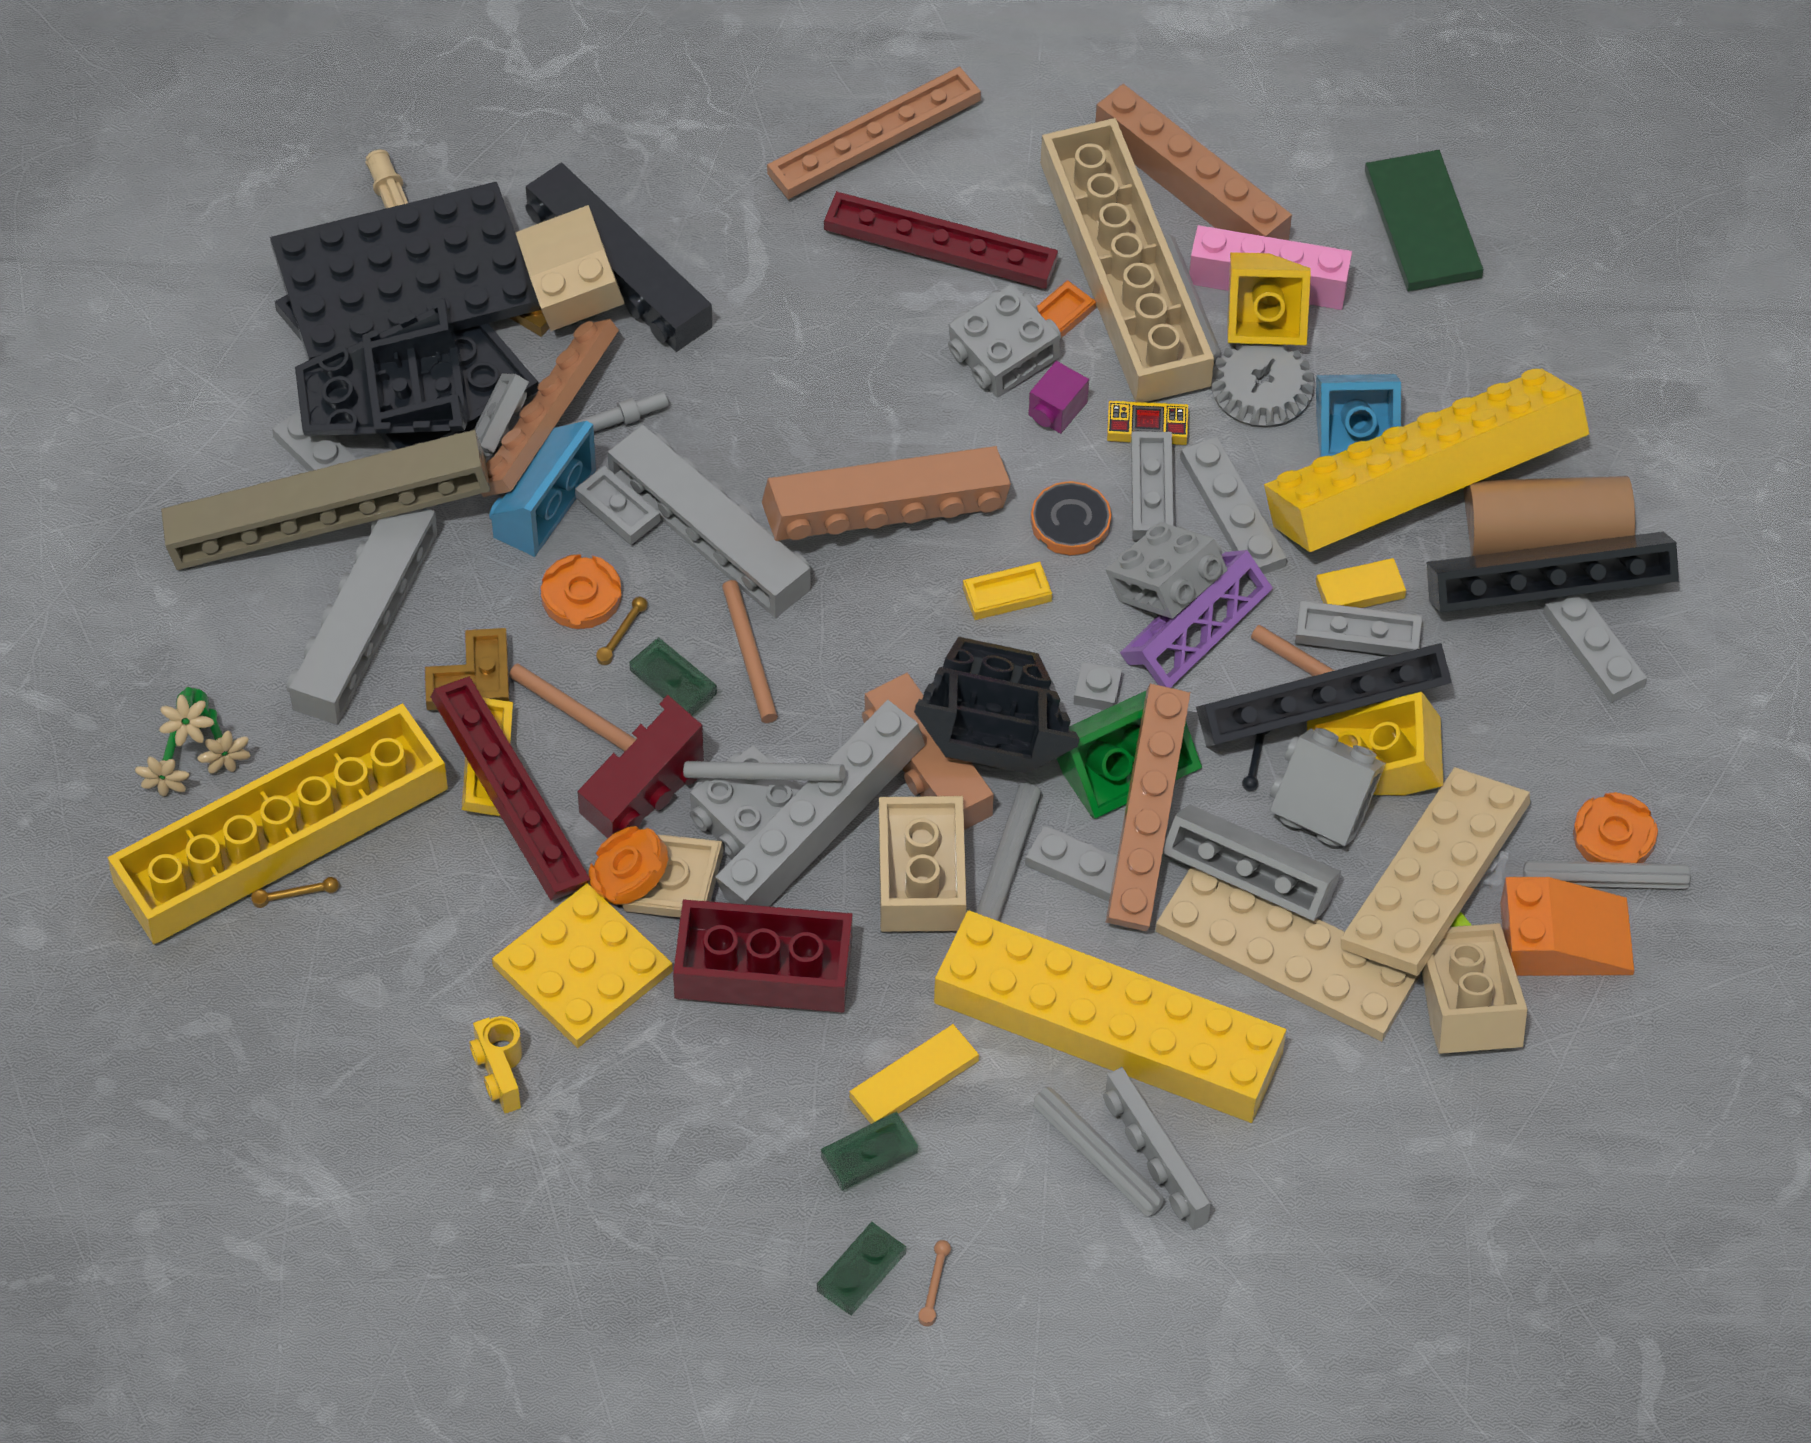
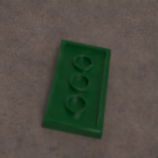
M1440 149L1367 162L1365 164V174L1407 291L1482 278L1484 269Z

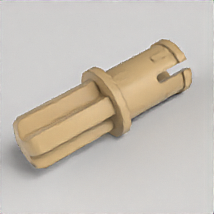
M383 149L370 152L366 156L365 163L374 180L373 190L378 196H381L385 209L408 203L402 189L403 179L395 172L389 153Z

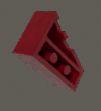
M669 695L659 703L664 710L647 729L640 724L632 732L637 738L620 757L613 753L577 791L579 813L606 838L627 827H639L642 820L652 811L664 808L672 799L673 794L685 784L691 785L698 779L686 778L683 768L686 761H704L703 725Z

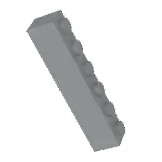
M642 424L608 451L609 470L660 512V519L730 580L737 581L739 587L775 619L811 590V568L808 561L800 553L790 551L782 544L781 540L775 541L770 528H763L754 520L751 512L744 505L735 504L726 496L725 491L717 482L707 480L698 472L697 467L689 458L681 457L672 450L668 441L661 434L652 433Z
M423 508L372 521L371 534L367 542L362 541L359 544L355 554V564L351 572L344 573L340 580L338 596L334 604L327 605L323 612L321 628L317 636L310 637L306 644L304 660L300 668H295L289 676L287 692H290L292 709L294 711L336 725L339 724L437 536L435 511Z
M887 700L825 763L843 764L846 770L844 781L809 780L715 876L724 898L734 904L770 906L925 746L919 724Z

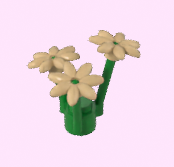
M186 687L177 696L176 709L169 706H162L160 709L161 713L170 719L159 729L161 733H170L162 761L158 762L155 758L148 757V767L138 766L135 768V772L145 778L141 783L142 788L150 789L157 785L158 792L163 797L167 796L169 788L176 792H185L186 788L180 781L186 780L189 777V773L179 770L174 771L176 762L172 758L176 745L182 746L188 734L196 742L203 743L204 737L200 729L210 727L215 740L206 739L205 745L210 751L197 757L201 763H210L208 767L210 774L219 771L223 764L227 770L234 772L236 770L235 760L242 761L250 758V753L243 749L248 744L249 739L248 737H241L233 741L230 731L222 734L218 724L217 711L209 708V697L200 689Z

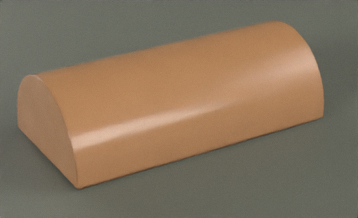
M1628 476L1481 480L1464 487L1471 556L1635 535L1634 495Z

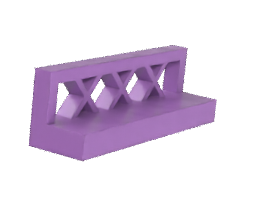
M1248 550L1224 552L1221 556L1227 571L1173 619L1158 615L1120 652L1128 665L1144 664L1158 685L1171 688L1273 589ZM1247 572L1257 588L1248 597L1238 596L1239 580ZM1218 599L1228 600L1226 618L1222 622L1212 621L1213 604ZM1192 624L1201 625L1200 643L1196 647L1186 646L1187 629ZM1166 649L1175 650L1174 668L1168 674L1165 673L1156 660Z

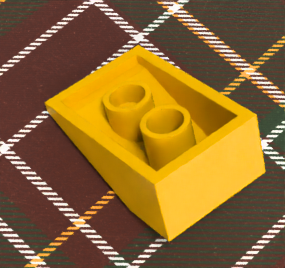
M1423 692L1307 721V731L1310 729L1315 730L1316 728L1331 731L1339 737V742L1352 748L1355 745L1368 748L1377 755L1376 759L1386 763L1373 795H1409L1443 786L1441 717Z

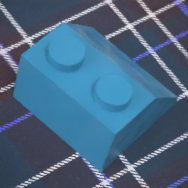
M1396 374L1316 375V420L1320 457L1333 456L1347 450L1348 446L1355 442L1369 441L1381 436L1385 430L1391 427H1401V381Z

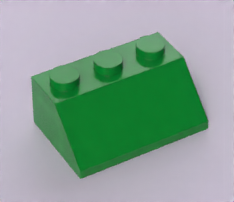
M1146 691L1069 726V730L1076 732L1080 739L1078 747L1057 757L1062 774L1090 816L1094 819L1127 804ZM1186 722L1175 780L1202 768Z

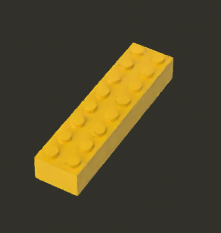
M1542 368L1530 369L1522 373L1520 378L1508 383L1494 384L1488 387L1486 392L1472 398L1458 399L1452 403V406L1441 411L1422 414L1417 418V421L1402 427H1391L1385 430L1381 436L1369 441L1355 442L1349 445L1347 450L1333 456L1319 457L1311 465L1297 471L1283 472L1278 475L1276 480L1264 484L1273 527L1308 552H1313L1587 436L1590 433L1582 393Z
M402 703L107 857L113 883L154 945L448 790L445 763Z
M970 910L967 911L935 977L934 1003L1109 1070L1115 1071L1123 1067L1130 1078L1249 1123H1253L1283 1054L1287 1030L1283 1027Z

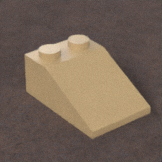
M589 205L515 232L538 302L551 331L625 304Z
M963 796L879 797L881 932L958 931L966 915Z
M1501 924L1450 927L1422 969L1430 1026L1438 1053L1523 1047L1527 1006Z

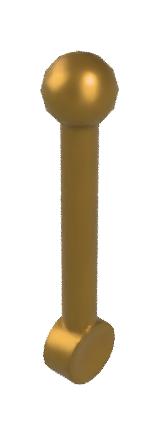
M639 596L633 599V608L608 645L597 650L596 657L599 664L608 665L612 662L613 650L638 613L644 612L647 609L648 602L644 597Z
M328 877L322 883L270 893L258 889L252 893L251 900L255 907L263 908L272 900L324 890L328 893H334L339 888V882L334 877Z

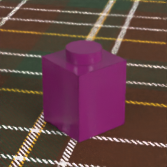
M1055 361L1030 391L1028 415L1039 425L1050 427L1062 434L1088 402L1089 379L1062 363Z

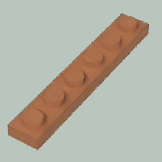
M959 66L767 164V174L786 198L790 199L981 101V91Z
M611 319L594 323L588 321L575 330L573 334L574 339L568 348L557 357L556 366L550 375L538 385L539 391L531 403L521 410L519 414L520 419L514 428L502 438V446L498 452L486 462L491 491L482 493L483 497L513 490L618 333L619 329Z
M1151 683L1147 688L1106 923L1147 931L1150 927L1191 692Z

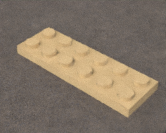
M1454 767L1340 938L1341 949L1418 976L1530 804V792Z
M1192 866L1156 923L1155 932L1381 1042L1420 978V974L1416 976L1341 949L1340 939L1344 931L1319 919L1312 921Z

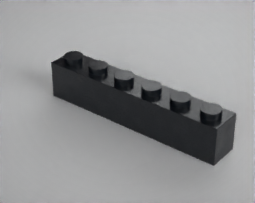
M562 162L526 185L527 204L525 208L530 218L537 224L589 205L627 310L636 319L641 318L650 327L651 332L661 343L666 342L675 352H678L712 328V304Z
M1664 531L1426 562L1429 601L1439 612L1679 582L1677 542Z
M1442 643L1196 706L1205 744L1206 746H1212L1450 684L1452 681Z

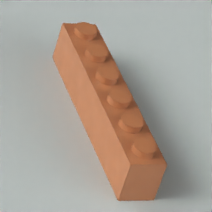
M1124 83L1096 105L1095 122L1116 118L1134 164L1213 227L1289 240L1291 213Z
M997 446L768 478L762 505L775 541L786 539L800 540L807 536L828 533L835 535L848 530L876 529L884 525L904 522L916 523L924 519L952 518L959 514L980 511L985 513L992 512L1004 507L1011 483Z

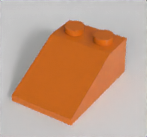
M1551 877L1505 878L1500 901L1502 930L1517 976L1634 974L1627 897Z

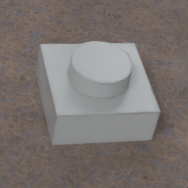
M1082 662L1074 695V705L1101 710L1116 705L1122 669Z

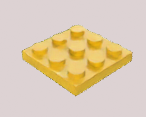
M588 883L492 958L493 967L577 1048L673 972L672 962L603 897L599 896Z

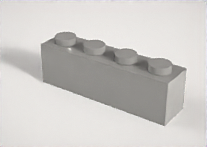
M1191 804L1175 815L1163 848V854L1312 921H1315L1328 908L1341 875V871Z

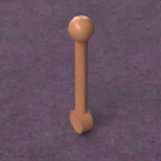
M945 1240L936 1242L934 1246L936 1260L926 1304L918 1313V1320L923 1326H931L936 1320V1313L933 1308L944 1260L951 1252V1246Z

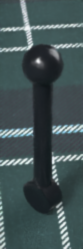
M1270 731L1256 735L1248 776L1244 777L1242 781V786L1246 791H1254L1258 787L1257 769L1264 737Z

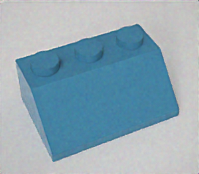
M582 421L553 428L513 490L507 492L503 498L499 497L494 502L489 514V518L492 520L493 538L533 557L537 555L576 500L575 488L596 471L594 427L592 423Z

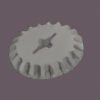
M1237 343L1232 349L1226 347L1221 358L1216 359L1211 389L1218 405L1233 418L1258 426L1277 425L1295 418L1307 407L1313 394L1314 373L1310 371L1309 361L1301 358L1299 350L1292 351L1287 345ZM1269 373V382L1265 381L1255 391L1256 378H1261Z

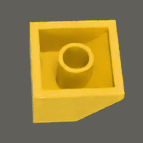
M1230 252L1227 311L1228 343L1307 345L1311 268L1270 253Z

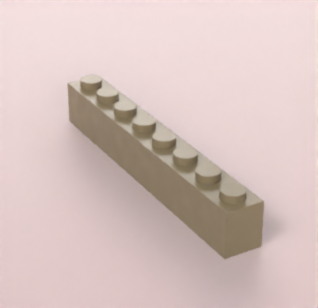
M472 430L162 508L165 546L176 569L180 570L490 492L491 490L485 454L476 431Z

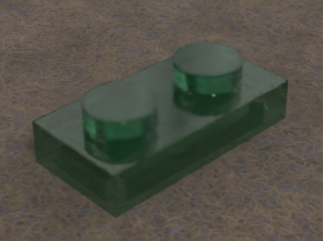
M659 637L629 662L630 671L662 698L669 695L691 715L696 713L717 694V685Z
M896 1111L822 1148L821 1158L841 1191L917 1154L918 1144Z
M871 1222L818 1281L817 1292L852 1316L904 1257L906 1246Z

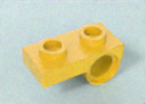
M504 1016L491 1019L488 1017L474 1022L475 1039L469 1041V1046L476 1065H485L488 1075L483 1078L491 1101L499 1099L504 1114L520 1109L519 1088L511 1071L522 1058L519 1026L514 1020ZM498 1041L510 1042V1044L503 1047L493 1045Z

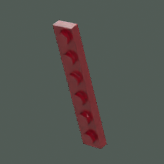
M837 191L824 219V230L1044 289H1047L1058 261V250Z
M470 676L434 688L430 698L550 901L576 892L586 883H589L590 877Z

